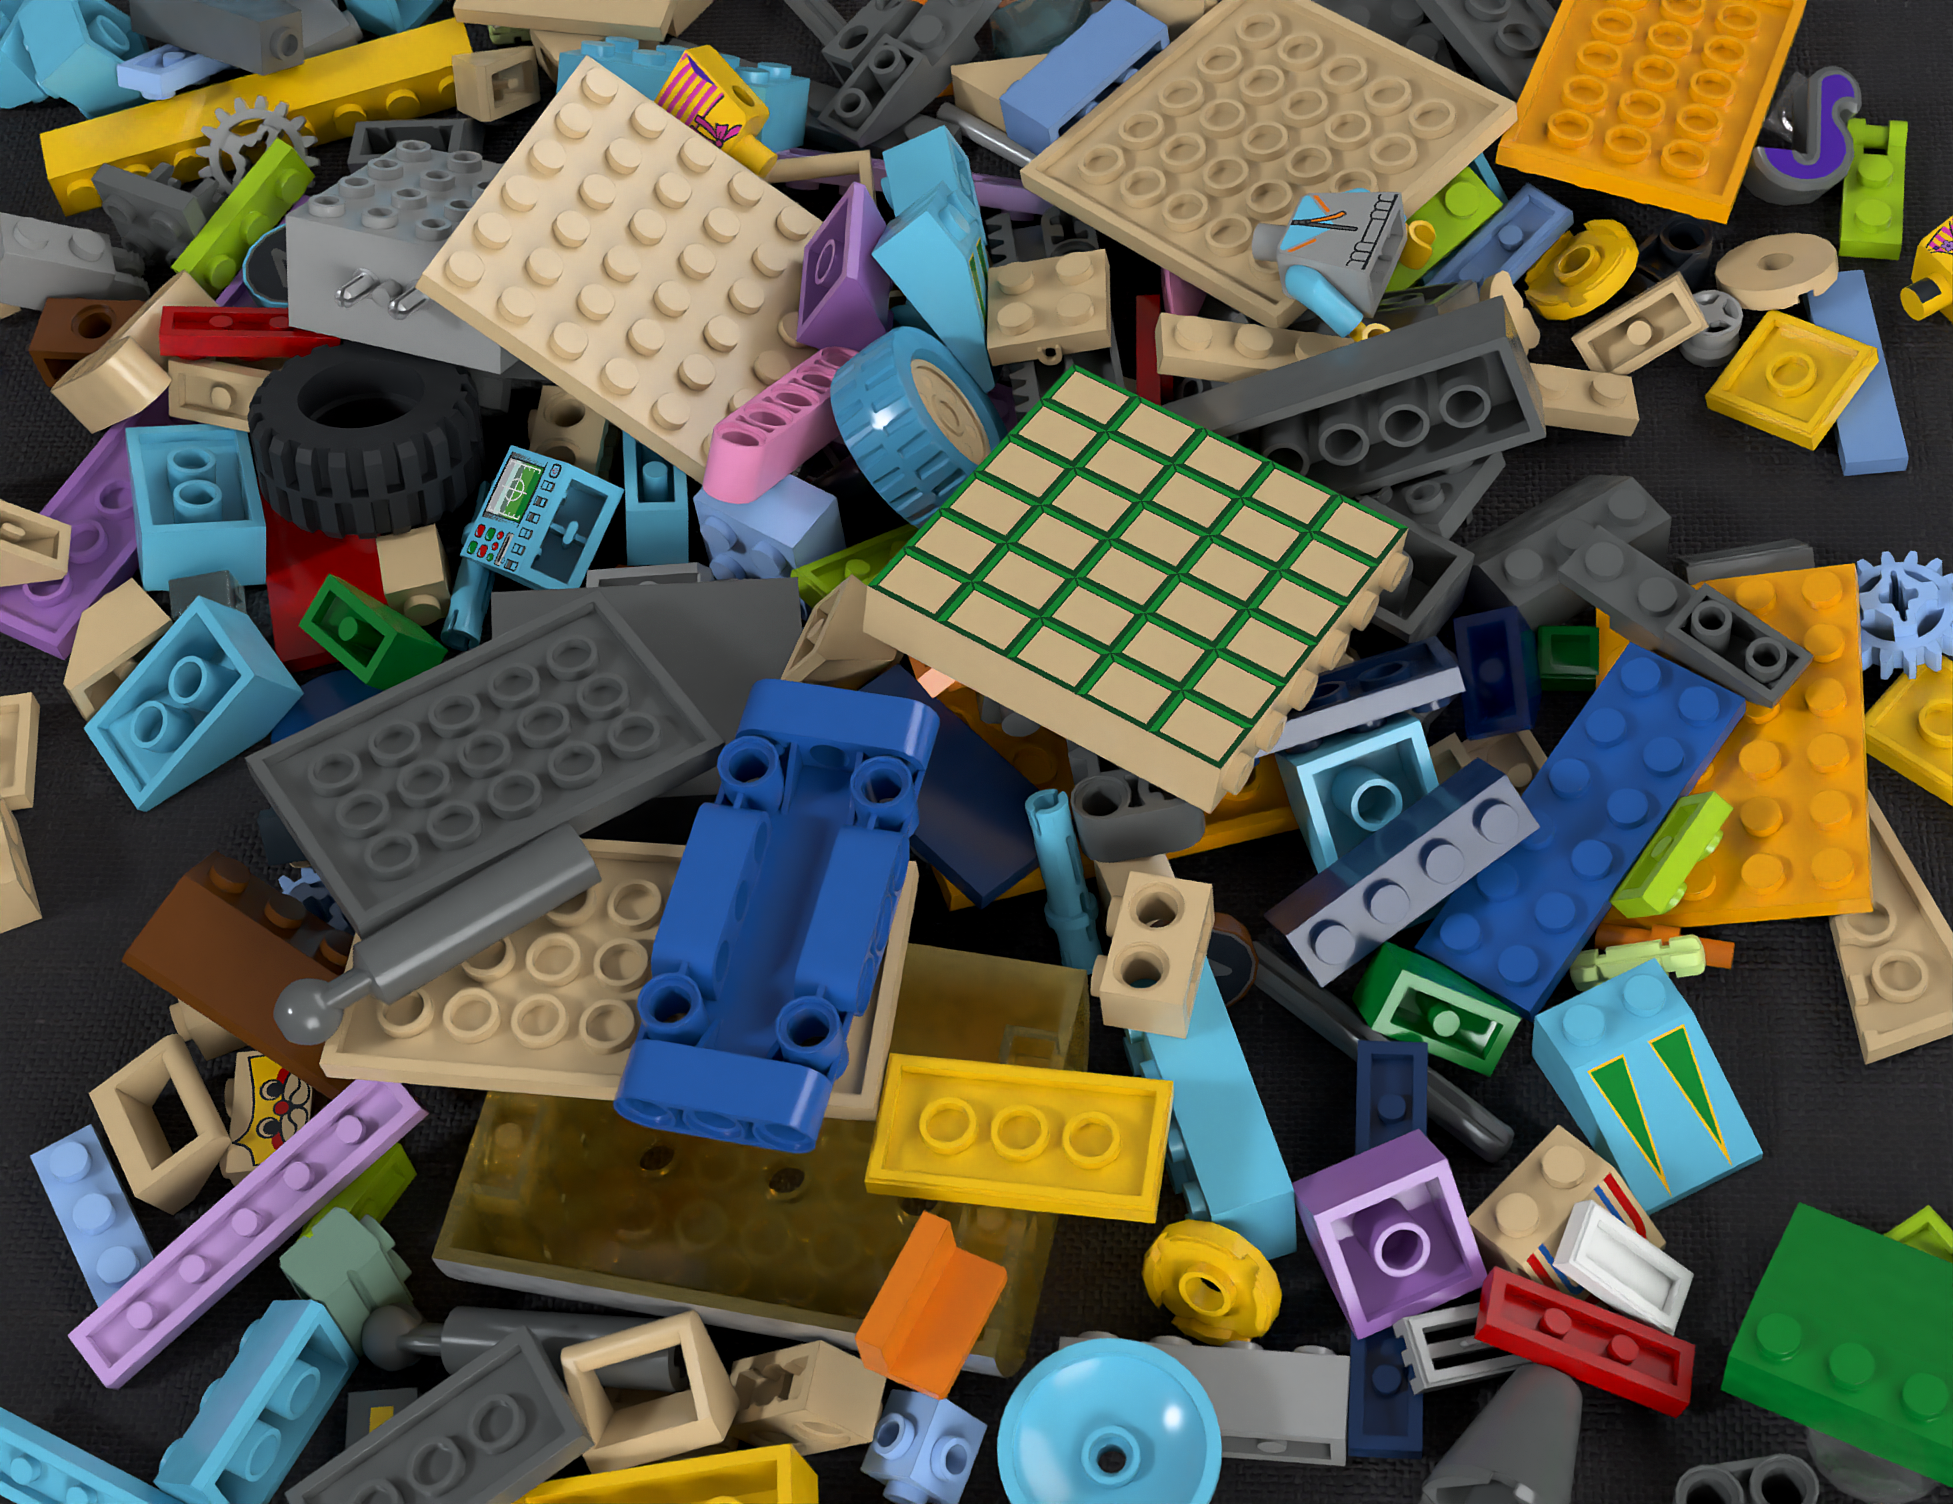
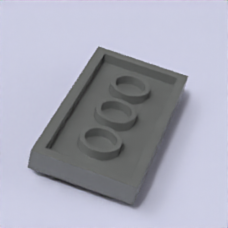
M524 1324L285 1492L289 1504H512L592 1448L595 1443L537 1335Z

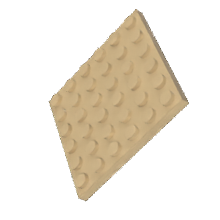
M1221 0L1022 168L1020 175L1023 187L1265 327L1286 329L1308 308L1297 300L1289 299L1282 292L1277 262L1254 259L1252 239L1255 228L1259 223L1287 226L1300 197L1308 193H1341L1356 188H1365L1370 192H1400L1404 215L1407 220L1518 121L1516 102L1311 0Z
M586 55L422 273L415 288L697 482L703 484L715 425L819 350L796 342L804 247L822 225L823 221Z

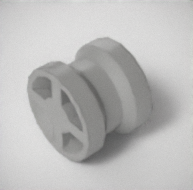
M1706 290L1693 294L1709 327L1678 345L1679 351L1686 360L1703 367H1717L1728 363L1736 355L1739 347V330L1743 319L1741 305L1728 293L1717 290Z

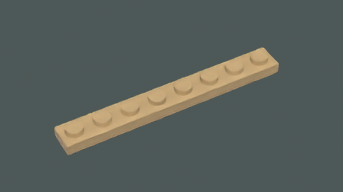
M1162 312L1155 328L1157 372L1159 374L1226 383L1239 381L1355 342L1352 338H1341L1314 332H1301ZM1530 363L1542 394L1545 425L1632 436L1639 422L1632 377Z

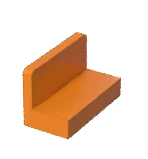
M923 1211L855 1336L864 1368L934 1399H945L1008 1281L1006 1269L1001 1265L956 1247L950 1221Z

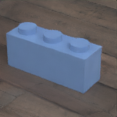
M1111 0L1099 12L1092 14L1085 24L1061 45L1054 47L1047 54L1046 58L1023 78L1011 84L1007 91L999 98L1007 137L1038 156L1170 44L1167 25L1126 0Z

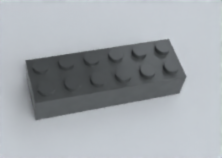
M1503 295L1161 406L1347 498H1352L1358 494L1362 495L1388 485L1391 486L1546 437L1542 394Z

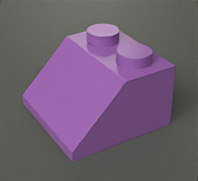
M855 181L852 183L804 247L796 342L820 350L826 347L837 346L860 352L870 343L891 331L894 313L888 309L889 293L894 285V281L871 254L887 225L866 186Z
M1420 1129L1292 1183L1295 1204L1309 1243L1353 1334L1358 1340L1388 1328L1404 1317L1418 1315L1482 1287L1487 1273L1448 1160Z

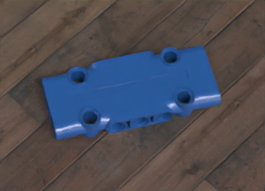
M762 679L752 685L735 740L727 744L718 756L717 769L721 785L715 803L704 802L698 810L655 937L651 957L652 979L643 986L637 1001V1008L642 1023L636 1041L631 1047L613 1101V1108L618 1114L631 1122L650 1128L789 1153H807L815 1149L834 1082L843 1075L849 1064V1050L846 1041L853 1017H861L867 1010L904 886L910 854L909 837L914 834L919 825L920 812L917 800L940 726V718L932 708L908 698L780 679ZM754 778H760L759 780H756L754 782H747L748 780ZM885 798H894L886 803H876ZM678 1013H687V1015L679 1021L673 1023H663L667 1018H669L672 1015ZM811 1037H825L821 1043L812 1047L799 1046Z

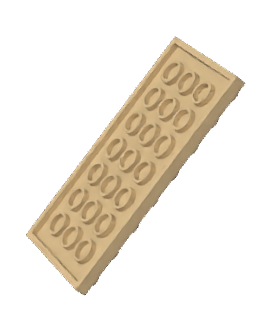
M581 838L602 878L600 883L390 1006L368 995L344 1009L342 1021L337 1031L325 1041L319 1064L326 1077L614 1100L631 1047L636 1041L642 1023L637 1008L638 995L643 986L652 979L651 957L655 937L686 845ZM909 861L904 886L872 995L864 1015L853 1017L846 1041L849 1050V1064L843 1075L834 1082L824 1118L877 1121L919 880L916 861ZM356 932L345 972L353 968V945L361 941ZM678 1013L672 1015L669 1018H667L663 1023H673L679 1021L683 1017H685L687 1013ZM811 1037L799 1046L812 1047L821 1043L825 1037Z

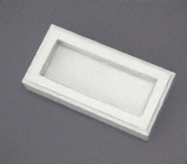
M1593 1200L1574 1204L1553 1262L1554 1267L1624 1317L1671 1336L1674 1335L1694 1276L1692 1272Z

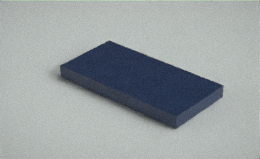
M896 664L858 690L919 701L932 708L940 718V726L917 800L920 812L919 825L914 834L909 837L910 845L980 910L1040 867L1032 827L1030 826L1025 809L1026 800L1034 793L1040 791L1034 784L936 697L932 699L922 685L901 665ZM885 798L876 803H886L894 798ZM1071 818L1072 824H1073V828H1074V833H1076V838H1077V831H1076L1075 822H1074V820Z

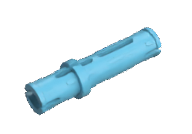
M487 480L480 484L474 515L472 516L471 523H468L463 530L462 545H465L489 493L490 483ZM464 557L459 566L448 615L446 616L440 637L442 642L448 647L460 651H467V647L475 648L479 646L482 626L496 575L495 571Z
M1058 789L1041 790L1026 800L1025 809L1030 826L1032 827L1036 853L1047 892L1048 901L1044 908L1046 921L1049 927L1053 928L1057 934L1062 966L1087 970V975H1090L1093 972L1097 956L1104 955L1096 930L1095 920L1099 913L1097 900L1094 894L1088 891L1083 864L1071 820L1072 816L1067 794L1064 791L1058 794Z

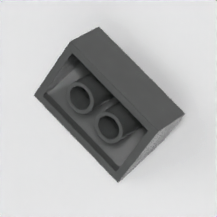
M1589 475L1465 546L1464 548L1474 553L1475 556L1464 596L1510 648L1516 651L1538 637V625L1558 626L1593 606L1558 582V570L1598 524L1661 566L1667 560L1672 517L1632 476Z

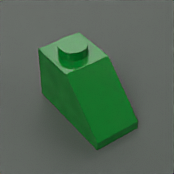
M332 574L327 576L298 625L366 685L383 691L440 665L448 651L411 619Z
M1387 941L1377 947L1351 997L1372 1030L1402 1042H1428L1429 1053L1489 1077L1521 1020L1520 1015L1516 1011L1442 964Z

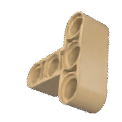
M186 270L180 271L167 281L98 351L80 360L51 388L50 392L91 433L98 432L141 412L172 382V378L168 375V360L176 356H160L159 331L163 306L220 307Z

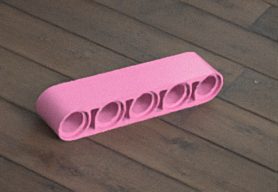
M837 346L823 348L717 423L713 428L702 484L703 490L709 496L727 503L745 504L753 502L838 437L841 433L831 406V382L837 370L859 352Z

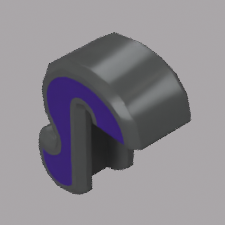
M1824 67L1808 78L1807 83L1793 92L1792 150L1755 147L1752 149L1742 184L1754 196L1768 203L1784 206L1812 203L1847 176L1854 159L1853 138L1845 123L1854 117L1862 107L1861 90L1853 75L1840 67Z

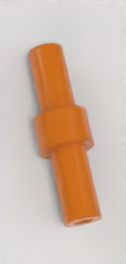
M1600 923L1596 930L1595 949L1606 950V947L1661 939L1663 946L1669 945V938L1685 935H1681L1680 927L1653 924L1652 930ZM1699 937L1705 951L1706 966L1725 969L1732 968L1735 942Z

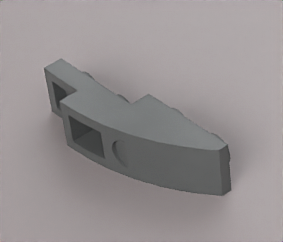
M928 0L897 39L886 33L883 34L818 116L819 124L860 148L883 138L922 111L952 82L951 65L968 64L979 52L980 48L974 36L1002 0Z
M1599 524L1558 570V582L1610 616V629L1630 642L1746 698L1748 702L1772 709L1813 661L1814 655L1706 583L1699 590H1696Z

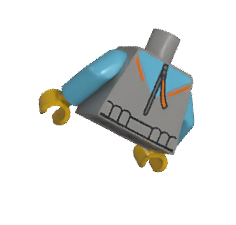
M1356 188L1341 193H1308L1300 197L1287 226L1259 223L1256 226L1252 239V254L1256 260L1277 262L1282 292L1289 299L1299 301L1317 314L1341 338L1349 335L1355 342L1391 331L1387 326L1377 323L1365 326L1361 320L1363 317H1374L1398 260L1404 266L1415 270L1422 269L1433 254L1431 245L1435 240V230L1429 222L1423 220H1415L1410 225L1405 223L1406 216L1404 215L1400 192H1370L1365 188Z

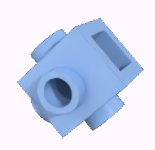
M892 1389L880 1421L875 1428L873 1440L862 1464L861 1471L886 1485L883 1496L895 1504H926L927 1502L934 1504H958L988 1425L946 1398L937 1400L919 1392Z

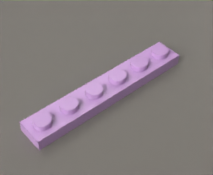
M356 1079L67 1336L104 1386L109 1389H120L430 1113L429 1110L406 1083Z

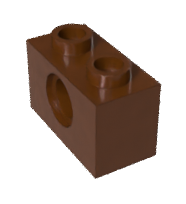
M47 298L28 350L46 386L53 387L75 364L86 356L98 351L146 302L140 300Z

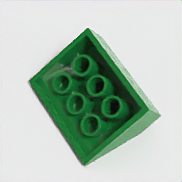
M1799 1202L1755 1292L1730 1351L1721 1390L1953 1488V1263Z

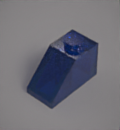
M1515 605L1454 618L1458 666L1466 690L1462 692L1466 736L1469 741L1534 729L1542 696L1536 638L1518 607Z

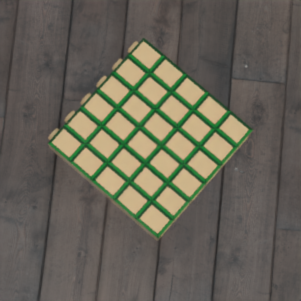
M1072 364L867 585L863 632L1211 814L1227 792L1237 795L1241 791L1252 772L1255 762L1254 757L1261 749L1269 753L1274 748L1285 728L1286 715L1292 708L1301 711L1307 705L1316 688L1319 678L1318 674L1323 667L1332 671L1337 666L1348 645L1350 632L1353 628L1360 631L1366 628L1376 611L1380 598L1379 595L1383 589L1389 592H1393L1396 589L1409 562V557L1402 554L1409 527Z

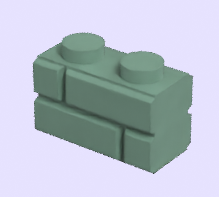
M334 1207L311 1228L313 1232L311 1238L301 1237L279 1258L281 1262L280 1267L301 1300H314L324 1305L355 1355L361 1358L364 1355L361 1343L363 1323L373 1311L397 1302L414 1307L413 1297L404 1283L412 1272L406 1263L391 1249L395 1245L394 1240L373 1217L366 1214L358 1221L344 1207Z

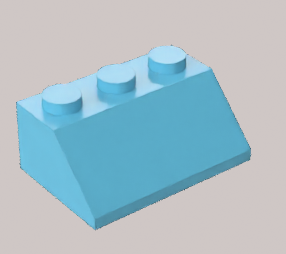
M273 1300L263 1317L255 1320L247 1328L241 1339L238 1355L224 1376L216 1379L207 1388L200 1403V1412L184 1436L175 1440L164 1453L159 1467V1474L153 1481L162 1492L185 1504H268L360 1362L324 1305L314 1300Z

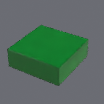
M1538 625L1537 690L1595 692L1596 675H1599V627Z

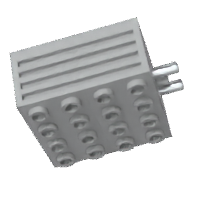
M406 140L397 143L396 147L379 158L370 160L363 168L350 176L339 179L337 184L321 194L310 197L308 202L285 215L289 326L502 374L520 359L415 288V285L505 163L499 164L482 160L480 154L472 151L447 153L431 149V145L424 141Z

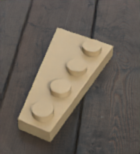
M1869 789L1868 802L1874 912L1828 915L1865 1065L1953 1034V932Z

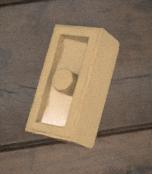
M1677 271L1582 328L1571 339L1591 371L1627 376L1706 329L1709 325L1680 271Z

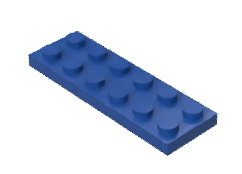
M1630 642L1521 796L1540 828L1452 893L1415 946L1416 954L1442 964L1516 1011L1524 1019L1533 1022L1535 1016L1540 1012L1612 907V904L1608 901L1679 798L1689 795L1746 712V698Z

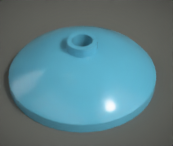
M1102 1338L1067 1346L1045 1358L1024 1377L1013 1392L1005 1408L998 1434L997 1454L1001 1480L1011 1504H1209L1220 1475L1222 1445L1220 1428L1213 1405L1199 1381L1185 1366L1153 1346L1127 1339ZM1111 1451L1119 1452L1126 1458L1125 1466L1116 1473L1104 1472L1099 1467L1101 1457Z

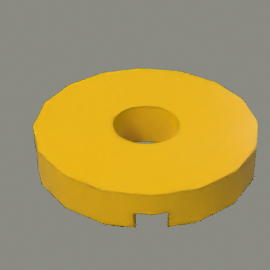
M1591 220L1583 224L1587 229L1586 231L1580 232L1573 236L1570 230L1565 232L1527 270L1525 282L1529 288L1525 291V295L1535 311L1548 320H1567L1590 312L1607 302L1618 292L1635 270L1639 256L1636 242L1624 225L1615 220Z
M1187 1219L1167 1225L1144 1254L1142 1277L1147 1293L1158 1309L1164 1303L1168 1310L1175 1314L1171 1322L1179 1330L1208 1345L1222 1346L1230 1341L1250 1342L1254 1337L1260 1336L1261 1338L1269 1330L1279 1314L1282 1292L1276 1272L1261 1251L1237 1232L1214 1222ZM1200 1277L1214 1283L1221 1292L1210 1289L1202 1282Z

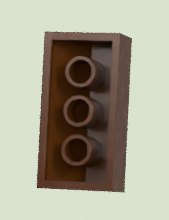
M214 850L182 876L127 949L121 961L331 1100L335 1099L356 1080L326 1077L319 1064L325 1041L315 1045L292 1043L285 1039L273 1018L277 999L290 983L305 978L330 982L345 972L354 936L345 931L335 929L312 914L295 897L280 893L253 875L240 861L226 857Z

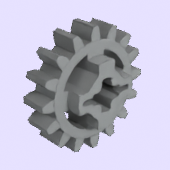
M257 96L254 109H249L248 104L243 98L234 99L236 113L230 115L229 112L222 108L216 109L214 112L221 123L219 127L203 126L201 129L211 139L210 147L196 148V154L209 158L210 166L204 167L199 171L200 177H215L216 181L219 182V188L216 193L221 195L226 193L230 195L251 170L252 159L245 155L247 148H259L263 141H266V152L276 138L282 139L284 131L290 137L295 151L308 167L320 166L321 161L307 155V148L315 145L318 140L316 136L302 137L299 132L307 122L305 117L299 116L289 121L286 118L289 104L282 101L275 107L274 111H269L267 97ZM251 119H264L256 133L241 136L232 132L242 122ZM222 150L232 156L237 171L233 178L234 182L229 179L224 170ZM312 180L307 187L313 188L315 182Z

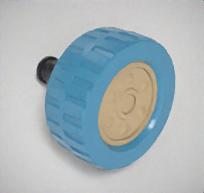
M910 326L897 327L862 349L841 366L834 375L830 387L831 406L838 429L851 454L817 477L810 484L837 497L841 520L879 494L900 516L920 529L1008 435V431L988 395L984 393L945 345L932 335L918 328Z

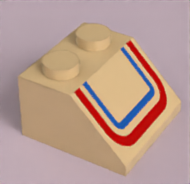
M1559 1124L1468 1217L1487 1276L1496 1266L1605 1310L1610 1306L1553 1266L1574 1204L1593 1200L1661 1251L1665 1249L1666 1241L1617 1170Z

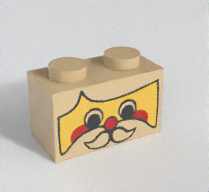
M237 1052L235 1078H229L225 1085V1105L227 1113L231 1118L229 1133L231 1143L219 1160L223 1177L225 1179L229 1178L234 1186L239 1184L331 1102V1099L260 1052Z

